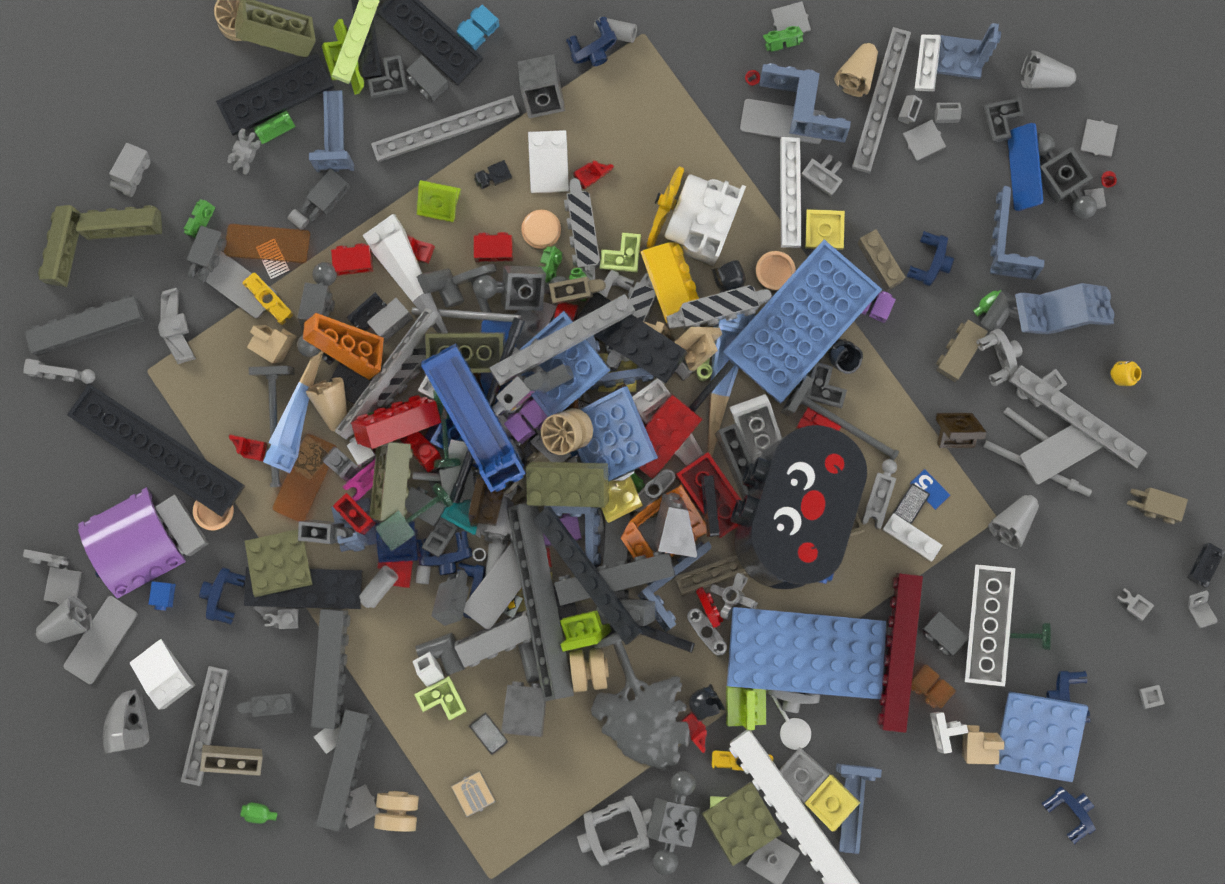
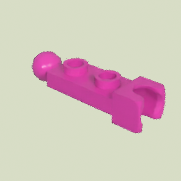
M375 458L342 486L344 490H348L351 487L356 489V493L352 497L355 502L372 488Z

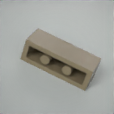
M877 229L859 239L857 244L885 291L904 281L906 277Z
M969 319L965 324L961 322L956 330V333H958L955 340L951 338L946 346V349H948L945 356L941 354L936 364L938 367L936 371L953 382L959 380L980 345L976 341L985 337L988 331Z
M203 745L200 771L260 776L263 758L262 749Z

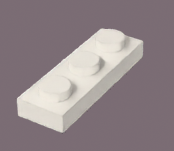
M921 35L915 82L916 91H935L941 43L940 35Z
M894 513L882 529L930 562L933 561L943 546Z

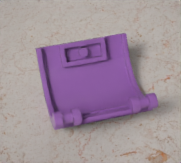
M148 487L142 489L141 493L131 495L129 499L101 514L90 517V520L87 522L83 521L78 524L82 544L92 565L104 584L117 599L186 562L184 556L179 552L164 529L154 508L153 496Z

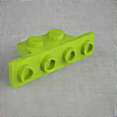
M338 19L334 25L338 41L322 44L331 76L348 32L343 19ZM358 61L350 80L355 95L359 94L364 87L363 77L360 76L358 70Z

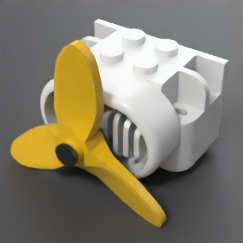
M679 166L665 193L661 195L658 193L655 204L657 203L660 206L655 216L646 247L652 248L656 243L671 209L674 212L665 232V238L681 244L685 255L714 266L746 186L742 185L739 189L729 185L728 181L721 182L715 179L707 181L694 175H688L677 201L675 197L684 172V168Z

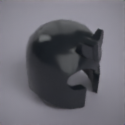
M739 260L728 262L720 268L711 269L720 293L741 288L745 285L746 276Z
M838 339L829 351V361L834 368L845 374H851L856 372L861 366L863 353L854 343L846 339Z
M709 684L706 688L703 687L696 690L689 699V708L698 722L719 714V710H725L712 684Z

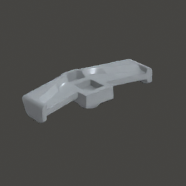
M173 288L163 291L161 294L158 329L160 336L165 340L177 364L194 360L196 357L183 334L189 333L185 315L183 313L178 314L179 290Z

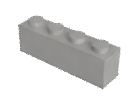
M525 610L514 615L513 618L509 617L498 622L490 629L480 630L456 641L454 647L464 668L467 666L474 667L480 663V660L485 658L492 659L500 651H510L518 643L532 641L527 611Z

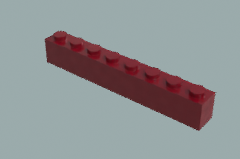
M896 573V577H893L892 588L895 590L894 596H891L890 599L892 616L888 618V627H891V633L886 637L888 655L885 654L884 666H886V673L883 674L882 681L884 692L879 700V704L882 705V711L878 714L877 724L880 725L882 730L907 732L923 576Z

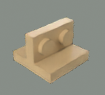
M691 327L675 341L676 344L687 350L688 353L684 359L690 371H695L718 351L714 341L722 335L720 328Z

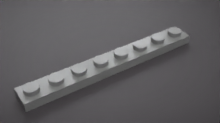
M895 27L892 29L852 169L869 174L871 172L911 35L909 31Z
M512 95L373 142L371 145L377 162H381L520 114Z
M624 294L490 367V371L499 386L635 313V309Z
M427 307L424 309L381 367V371L376 374L336 428L335 432L346 440L354 434L351 422L357 420L358 416L367 414L370 407L377 403L379 395L388 388L392 377L401 370L404 361L413 354L415 346L424 339L426 331L435 324L438 316L437 313Z
M1022 365L1018 367L1010 379V383L1133 468H1138L1148 453Z

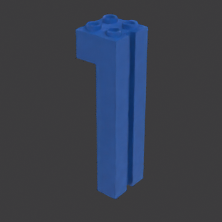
M455 343L437 355L422 361L421 366L477 463L479 473L490 492L504 489L506 487L505 483L510 480L517 482L522 479L523 475L526 474L524 464L457 344Z

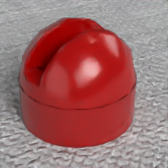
M750 70L746 73L745 82L748 85L754 86L759 83L760 74L756 70ZM753 75L757 77L750 82L748 81V78Z
M1112 171L1104 172L1101 176L1102 185L1107 188L1113 187L1117 183L1116 174Z

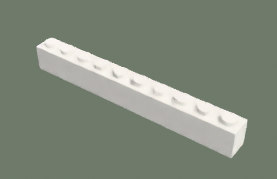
M746 730L731 740L730 752L735 758L739 757L743 762L741 767L746 774L750 773L753 776L754 780L752 782L758 790H763L766 795L764 799L770 807L773 805L778 811L775 814L780 822L783 823L785 821L788 825V833L793 839L797 838L800 842L799 848L805 856L807 854L812 859L810 863L816 872L820 870L824 876L822 878L824 884H860L751 730Z

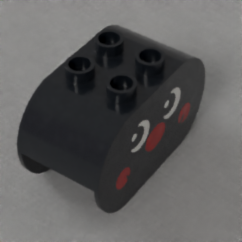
M812 425L802 427L767 448L756 459L755 463L749 462L742 485L750 488L744 500L738 499L735 503L730 521L738 524L735 533V550L739 562L747 574L760 584L774 589H795L806 584L822 581L839 568L846 551L867 479L865 457L851 438L827 426Z

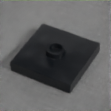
M339 362L329 382H333L332 378H342L346 400L355 404L374 377L368 380Z

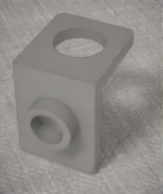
M1207 590L1191 595L1188 601V609L1199 628L1217 623V618L1207 603L1209 595Z

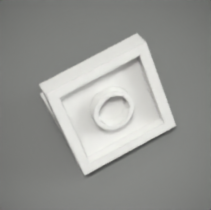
M943 712L930 713L937 751L944 754L951 753L949 736L968 733L967 725L961 724L960 721L946 723Z

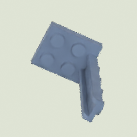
M990 24L982 41L941 35L937 74L980 79L982 67L985 62L989 61V56H992L993 49L995 50L997 43L1000 42L1001 31H998L999 24Z
M343 90L324 91L325 150H315L309 153V161L316 172L332 169L334 172H339V169L354 171V163L349 153L344 150Z
M1004 186L1001 192L997 193L996 203L999 206L994 215V221H997V225L994 227L992 234L995 244L992 245L990 256L993 257L990 274L1035 280L1044 268L1045 260L1035 256L1020 257L1018 254H1005L1011 188Z
M594 335L587 338L596 352H599L598 340L595 341ZM642 368L607 373L591 386L590 390L598 389L599 386L611 388L618 383L629 385L635 383L636 380L648 382L653 380L654 376Z
M370 498L356 501L370 515ZM332 506L334 522L344 523V527L353 528ZM376 524L365 535L355 531L352 537L337 536L341 552L353 550L354 552L365 549V546L380 543Z
M544 506V509L551 507L557 516H562L563 513H570L571 517H579L581 514H585L586 556L595 568L599 567L601 554L598 553V546L601 543V536L598 534V526H600L601 518L598 515V509L600 507Z
M709 541L705 544L700 542L696 545V558L682 556L677 560L679 564L674 567L675 576L711 549ZM675 576L647 583L648 586L638 595L640 600L655 601V619L665 632L676 625L674 622L676 618L670 610L666 611L662 606L664 602L660 596H655L653 593Z
M836 763V772L841 773V777L845 778L844 787L860 802L841 824L839 852L859 854L865 780L875 781L876 777L881 778L882 770L876 767Z

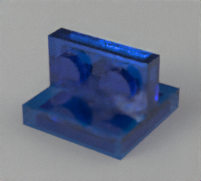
M415 521L375 524L379 563L418 560L417 540L419 536L418 529L415 528Z

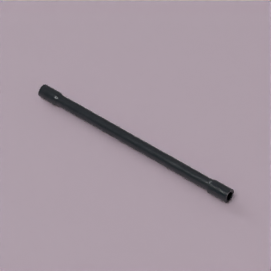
M514 317L499 362L512 356L517 339L520 337L524 326V320ZM494 377L486 397L491 407L494 406L496 396L501 387ZM467 449L457 480L448 499L458 504L462 498L474 461L469 449Z

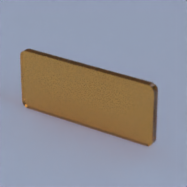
M229 224L224 254L228 257L305 263L308 256L310 232L308 230Z
M311 434L305 436L291 472L287 474L272 507L274 511L298 522L305 521L329 469V466L322 459L334 446L337 448L336 445Z

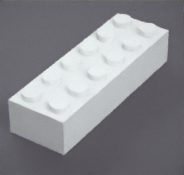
M975 565L965 675L966 683L1005 687L1015 568Z

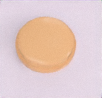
M535 210L529 213L523 220L521 227L522 236L531 247L546 249L547 246H553L560 238V221L550 211Z
M771 251L764 254L756 265V277L759 283L773 291H778L796 271L791 257L780 251Z
M197 500L193 506V516L196 523L210 531L224 528L231 521L234 513L233 505L224 518Z

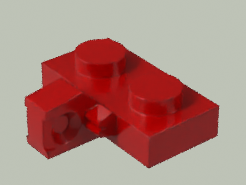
M395 547L394 558L389 557V562L378 560V569L387 566L398 575V579L393 586L410 588L415 549Z
M703 587L697 589V595L712 627L720 626V622L724 621L720 617V610L717 609L716 605H711L714 603L710 592L706 594Z

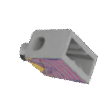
M525 375L517 376L496 396L499 402L492 409L497 415L501 416L506 410L509 412L514 411L536 392L530 390L523 381L527 378ZM510 395L513 397L512 402L509 399Z

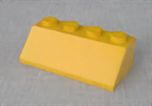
M668 242L641 251L666 323V317L678 312L683 303L699 299L696 285L689 273V266L683 257V250L679 243Z

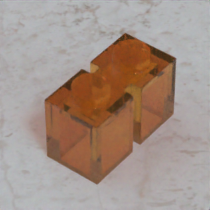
M924 664L912 677L911 689L918 695L923 694L927 698L925 702L933 709L935 707L941 709L956 690L944 679H939L931 690L927 692L940 676L927 664Z

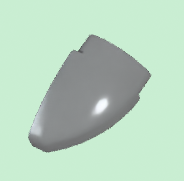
M136 689L122 693L115 700L106 716L103 728L105 754L144 747L149 741L143 695L136 691ZM134 694L136 701L132 705L129 703V700ZM134 713L139 717V721L136 724L132 722V715Z

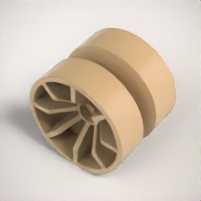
M217 0L214 7V15L221 33L230 40L242 41L236 38L235 21L240 0Z
M576 408L547 417L541 427V438L545 447L556 455H564L585 447L593 436V425L590 418L585 412Z
M591 648L589 650V662L585 660L583 650L569 651L574 692L587 691L589 679L592 680L594 690L607 689L606 678L609 677L607 658H604L603 648Z
M400 791L377 793L376 807L387 810V813L375 814L374 828L389 831H416L417 817L408 815L406 812L418 810L419 796L409 795L408 792Z

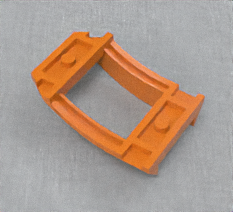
M682 485L666 493L667 495L669 493H676L683 498L689 512L694 541L707 533L706 521L702 518ZM662 496L639 512L628 523L621 536V540L633 558L646 555V558L654 557L653 550L638 527L659 511Z

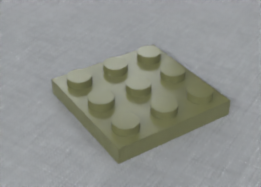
M298 529L245 541L254 597L313 585L305 541H298Z
M752 782L702 813L703 818L732 866L782 834Z

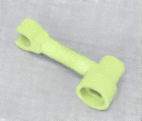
M710 358L697 368L696 374L700 381H706L712 375V368L709 365Z

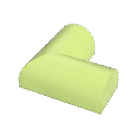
M622 233L620 251L601 249L600 269L638 273L641 234Z
M450 676L414 694L423 712L440 703L449 720L467 712Z

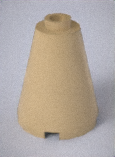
M862 44L836 73L834 81L837 86L840 84L843 87L842 91L856 97H862L863 94L866 93L867 95L869 93L878 56V50L873 44Z
M340 377L332 378L333 382H327L326 380L310 386L308 391H306L308 398L330 431H335L347 415L344 382Z

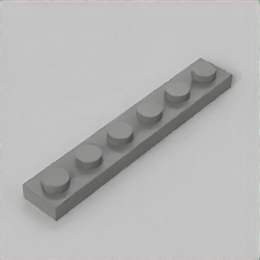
M212 666L208 667L181 782L197 786L202 785L205 773L200 771L202 746L212 744L229 670Z

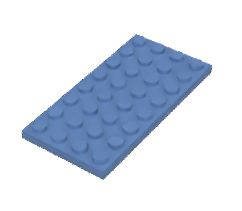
M823 240L724 350L723 354L781 404L882 289L826 240Z
M733 607L727 686L881 699L886 621Z

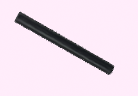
M728 360L689 406L690 409L694 412L734 367L735 363Z

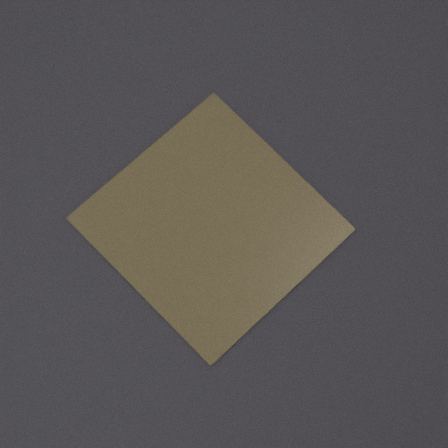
M645 34L639 35L633 43L629 42L607 57L608 60L604 64L592 67L561 88L565 111L534 118H528L526 112L427 179V182L461 189L456 205L454 222L417 215V186L270 286L293 313L290 319H285V324L280 325L277 322L278 320L267 310H265L260 318L255 319L239 307L187 342L196 359L177 364L171 353L148 369L149 376L205 459L245 485L235 503L259 538L298 529L299 521L321 520L334 522L331 507L344 494L348 493L353 497L356 493L354 487L344 490L342 486L347 482L325 463L311 480H308L300 472L297 473L294 467L290 473L279 469V479L282 487H270V483H272L271 465L262 461L243 458L242 455L237 453L235 445L229 439V435L266 442L265 459L266 453L270 448L268 379H266V376L249 375V367H294L295 375H282L276 379L277 423H279L311 357L303 356L297 348L298 339L303 335L297 318L305 283L317 284L312 276L313 269L321 262L332 264V249H336L337 246L355 247L356 244L364 243L367 246L368 243L363 235L392 214H395L405 229L407 236L435 246L429 264L417 261L422 274L449 268L454 277L481 266L495 264L497 271L490 276L496 281H502L504 266H546V264L540 263L544 249H536L528 245L522 236L521 227L523 220L529 213L535 210H547L556 215L561 224L560 238L553 245L563 252L556 277L563 276L569 280L571 270L578 268V266L573 265L572 255H576L575 248H571L569 237L573 236L572 229L568 230L567 218H570V213L565 211L564 200H567V193H570V188L569 192L531 193L528 132L566 131L568 182L576 179L573 176L576 170L588 163H592L593 160L605 165L613 164L614 168L586 189L581 187V190L590 194L599 258H601V249L621 250L622 233L641 234L638 273L617 271L619 275L634 280L632 287H635L636 282L640 283L644 275L648 273L641 251L649 249L646 247L660 206L657 203L655 204L658 193L660 195L665 193L679 166L684 168V172L675 197L677 201L688 175H694L707 181L712 179L721 182L728 181L729 185L739 189L742 185L746 186L714 266L683 253L685 262L690 269L689 273L692 281L696 285L699 299L720 293L711 269L720 268L728 262L739 260L746 276L744 286L750 285L755 288V291H760L767 288L763 287L756 277V265L764 254L771 251L783 252L791 257L796 270L808 258L801 247H781V220ZM505 160L512 179L496 186L492 180L490 181L491 185L484 189L477 187L474 181L475 173L484 170L485 173L489 174L487 167ZM670 209L653 247L674 242L665 238V232L674 210ZM483 232L490 235L507 232L509 235H512L513 261L475 262L474 235ZM372 252L374 272L337 276L332 285L328 286L330 293H332V300L335 301L334 311H330L329 318L354 327L347 319V316L374 292L387 305L397 298L409 311L413 319L385 343L383 342L382 367L420 315H412L411 310L412 307H416L415 304ZM599 265L595 269V279L604 281L611 270L600 269ZM471 282L458 285L464 302L457 306L446 308L439 291L431 292L437 309L481 312ZM614 285L611 286L607 298L613 301L624 294L628 298L629 291ZM769 290L771 291L770 293H772L771 298L775 295L777 291ZM496 293L493 297L487 299L492 313L514 315L518 311L504 309L501 304V293ZM544 294L543 302L558 306V304L552 303V298L549 294ZM587 298V300L584 302L580 300L569 302L572 304L579 305L577 316L582 311V309L587 304L590 298ZM657 299L647 323L656 325L658 321L664 323L669 329ZM767 303L761 304L760 307L757 310H755V316ZM441 317L448 333L480 332L483 321ZM855 321L839 339H846L860 348L863 353L861 366L856 372L851 374H845L833 367L828 384L847 390L843 407L840 409L818 402L815 403L889 448L899 451L894 460L897 464V470L891 474V477L896 478L882 527L881 529H876L875 519L869 518L868 522L863 525L865 529L863 533L849 537L842 563L834 572L832 581H827V584L816 582L795 589L782 590L762 585L750 575L744 574L748 580L742 592L745 597L758 603L756 609L859 619L894 594L895 589L892 588L893 577H896V573L920 576L985 530L991 520L996 517L947 448H939L937 445L938 435ZM704 324V325H700V327H712V328H713L714 325L708 326V324ZM267 325L273 330L277 329L280 332L285 328L297 336L283 362L271 363L247 348L254 336L250 333L253 326ZM431 327L426 331L425 334L429 332H437L433 327ZM683 327L669 329L672 333L670 340L675 342L688 329L683 330ZM372 328L367 330V332L377 335ZM594 337L595 341L598 340L600 351L597 353L607 354L606 344ZM830 349L818 361L819 363L832 366L829 361ZM712 356L710 357V361H709V365H710L711 367H712ZM321 358L314 384L323 380L329 382L339 361L335 360L331 365H328ZM422 367L419 369V375L414 380L410 379L406 384L407 388L404 392L398 393L393 398V403L400 401L404 403L409 401V397L415 395L427 397L418 392L426 376ZM739 368L720 429L735 424L729 407L766 394L781 437L783 438L796 430L795 428L808 407L804 404H799L795 413L786 416L781 411L792 392L780 404ZM697 369L684 381L675 372L668 382L664 384L670 394L672 393L688 407L711 382V377L706 381H700L697 378ZM812 369L806 376H811ZM654 377L653 380L648 382L637 380L636 393H631V396L633 397L657 378ZM589 388L586 391L590 397L588 403L591 404L597 401L598 397L610 392H598V389L590 390ZM710 395L695 411L702 418V421L692 432L703 454L707 453ZM309 399L301 441L308 435L315 442L321 443V447L327 452L335 446L359 468L363 469L369 463L360 467L347 447L355 435L353 434L346 440L335 433V431H330ZM346 400L348 413L354 404ZM436 402V405H437V408H438V412H439V410H440V408H441L442 405H441L440 403ZM430 427L419 432L425 437ZM841 427L839 431L847 435L858 445L867 464V479L857 510L862 521L877 473H884L882 464L885 460L890 459V457ZM400 439L392 441V443H402ZM528 440L525 441L523 444H520L522 452L524 451ZM717 440L712 458L743 501ZM431 443L440 453L443 465H445L448 452ZM531 444V451L537 452L538 450ZM674 454L660 472L669 469L676 475L687 466ZM412 456L411 460H409L411 474L410 478L407 479V486L415 489L419 486L428 491L427 496L431 498L437 496L445 501L443 492L434 495L429 480L413 479V472L425 471L423 466ZM639 468L631 471L644 480L645 486L652 480ZM924 469L950 494L936 510L926 501L911 524L943 545L932 562L882 530L911 486L910 483ZM676 476L675 481L664 494L681 485ZM652 485L648 488V492L651 495H656L659 493V488L656 485ZM372 488L369 489L366 492V494H364L359 500L370 498L371 501ZM527 493L518 502L514 503V506L527 504ZM538 506L539 513L544 510V506ZM601 509L604 525H606V519ZM635 510L632 511L634 512L635 517L638 514V512H636ZM407 511L403 522L375 519L380 543L365 546V549L354 552L353 550L341 552L338 543L325 544L305 541L310 569L362 570V592L380 571L377 568L378 560L389 562V557L394 558L395 547L415 549L410 588L392 586L375 608H367L361 603V609H338L348 610V615H350V625L347 627L349 643L345 647V654H347L346 668L488 878L493 879L651 767L647 764H640L638 761L625 756L622 750L617 747V740H613L602 733V727L607 722V716H604L599 721L591 713V708L597 694L603 692L615 695L626 685L625 675L613 644L603 647L604 658H607L609 677L606 678L607 689L594 690L592 680L589 679L587 691L574 692L573 690L574 696L546 701L543 736L502 733L509 742L493 755L490 754L469 725L486 712L497 728L502 731L507 685H512V681L524 682L526 687H531L532 683L540 684V680L530 683L526 681L518 647L523 642L516 644V647L510 651L503 650L498 652V655L492 659L485 658L480 660V663L474 667L467 666L462 671L448 675L467 712L449 720L441 703L424 712L422 711L414 694L424 690L427 686L417 675L413 661L419 658L415 646L453 632L455 640L458 641L485 629L475 620L464 618V615L462 620L446 626L431 616L439 584L446 582L449 575L440 576L438 566H429L431 567L429 584L415 582L417 565H419L418 558L420 557L417 540L428 538L431 531L435 529L434 526ZM656 512L655 514H653V515H652L651 517H649V518L657 517V516H658V512ZM458 527V530L456 531V533H457V532H460V533H461L462 531H466V530H464V529ZM737 527L720 539L717 536L707 537V533L697 538L695 546L700 542L705 544L709 541L711 549L678 575L737 555L735 550ZM467 532L469 548L472 549V554L476 548H482L488 555V546L492 542L484 540V535H481V538H479L477 535ZM455 534L441 555L454 553L458 550ZM582 535V540H577L576 542L586 554L585 535ZM553 545L546 546V548L550 549L552 567H550V570L552 572V584L555 585L554 583L558 582V577L570 574V578L575 577ZM599 545V546H598V553L601 554L600 545ZM478 551L476 553L477 559H482L484 557L483 551ZM675 554L671 557L674 567L679 564L677 560L683 555ZM472 556L460 562L473 566L482 565L486 568L487 559L484 562H477ZM631 556V562H635L634 558ZM601 557V563H600L599 567H600V566H603V559H602V557ZM460 562L455 563V564H456V570H457V569L465 570V568H460V567H458V565H459ZM469 576L467 577L468 579L466 583V586L469 587L467 600L469 599L472 583L474 580L473 577ZM674 577L653 594L660 596L664 602L662 606L666 611L670 610L676 618L674 621L676 625L666 633L695 643L692 653L641 634L628 645H625L623 641L622 643L634 674L639 681H644L650 686L655 682L670 679L672 676L680 677V683H682L681 692L677 691L675 701H683L687 708L685 711H679L676 722H680L691 712L689 708L691 695L696 690L703 687L706 688L709 684H712L725 710H719V714L702 720V723L707 727L726 713L731 621L723 619L724 622H720V626L715 627L727 645V650L723 655H715L699 638L687 619L688 612L694 608L702 611L707 617L697 592L681 596ZM735 578L715 585L725 589L733 586ZM647 583L626 588L625 590H629L628 598L640 600L638 595L648 586ZM711 586L704 588L706 594L710 592ZM710 592L714 603L711 605H716L717 609L721 612L725 601L721 596ZM737 593L731 595V601L736 599ZM592 598L575 602L577 615L596 611L597 605ZM742 605V606H740V607H738V608H748V607ZM307 608L319 626L320 609L328 608ZM502 613L494 624L501 622L509 618L510 616ZM656 619L646 625L665 632ZM703 627L701 634L703 637L709 638L712 635V630L710 627ZM563 632V641H565L566 637ZM592 645L566 651L571 682L572 675L569 651L583 650L585 660L589 662V650L593 648ZM438 658L436 660L440 664L445 679L448 676L441 658ZM632 688L629 689L627 694L629 701L635 699V693ZM480 771L496 802L483 808V811H478L466 817L451 786L462 781L464 777H469Z

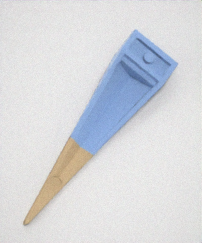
M740 314L734 320L726 321V319L719 320L718 324L714 325L713 328H720L722 335L714 341L718 351L712 355L711 380L730 360L723 354L724 350L749 324L755 314L749 316ZM736 365L710 393L707 452H709L711 457L713 456L717 441L715 433L720 430L728 399L739 369Z
M323 351L311 357L269 441L271 446L263 461L288 473L291 472L299 454L301 435L309 402L306 391L314 384Z

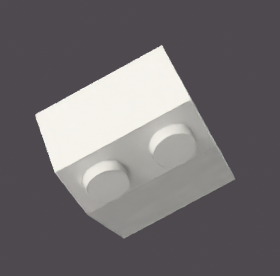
M566 131L528 132L531 193L569 192Z
M766 394L729 407L753 463L767 448L782 439Z
M162 639L130 662L143 688L158 709L167 708L195 686L192 679Z

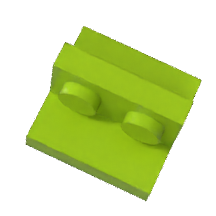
M420 180L417 215L454 222L456 205L461 189Z
M598 610L563 618L560 622L566 640L560 645L564 652L598 644L612 631L610 624L602 625Z
M726 686V725L744 726L746 730H755V725H766V690Z

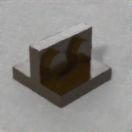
M937 413L935 420L941 427L937 441L939 448H975L977 439L986 438L987 432L973 413Z
M482 478L476 479L468 512L470 526L477 527L478 523L492 526L497 525L505 488L497 492L495 490L490 492Z

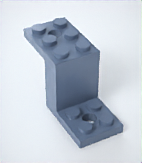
M772 63L763 64L759 86L796 92L789 134L845 143L850 129V121H846L844 118H827L825 115L813 116L820 73L810 69L803 71L791 66L785 68Z
M1080 283L1041 295L1030 293L1015 294L1022 332L1049 335L1087 324H1114V311L1110 305L1111 294L1105 286Z

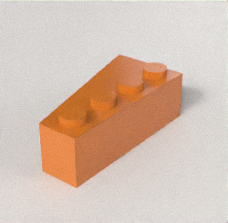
M315 313L305 322L303 339L368 380L381 371L383 337Z

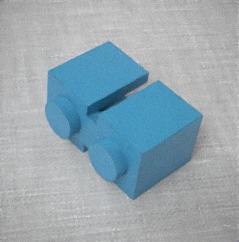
M483 5L475 8L470 14L471 18L467 19L466 22L462 21L457 27V34L474 50H477L486 40L483 37L484 35L489 37L500 26L499 19Z

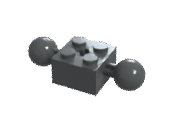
M1038 133L1039 157H1044L1047 161L1040 166L1043 185L1055 203L1070 195L1074 201L1072 210L1075 216L1080 219L1091 218L1097 211V203L1093 197L1083 195L1080 188L1087 185L1093 177L1072 147L1057 156L1053 151L1055 147L1053 137L1048 133Z
M321 262L314 267L312 276L317 284L305 283L297 318L303 332L305 322L315 313L329 317L330 311H334L335 301L332 300V293H330L328 286L335 282L337 272H335L332 264L328 262ZM303 335L298 339L297 348L303 356L314 357L320 353L321 350L305 341Z
M504 266L502 281H496L490 275H480L474 280L473 291L481 299H489L496 293H501V304L505 310L543 311L544 294L551 296L549 284L568 279L563 276H557L551 279L550 282H545L546 273L542 267Z
M679 771L671 779V788L675 793L673 801L655 797L646 837L664 842L663 849L658 851L653 858L654 869L661 875L672 874L677 869L678 858L674 853L675 844L692 847L700 808L685 804L686 796L690 795L696 787L694 776L687 771Z

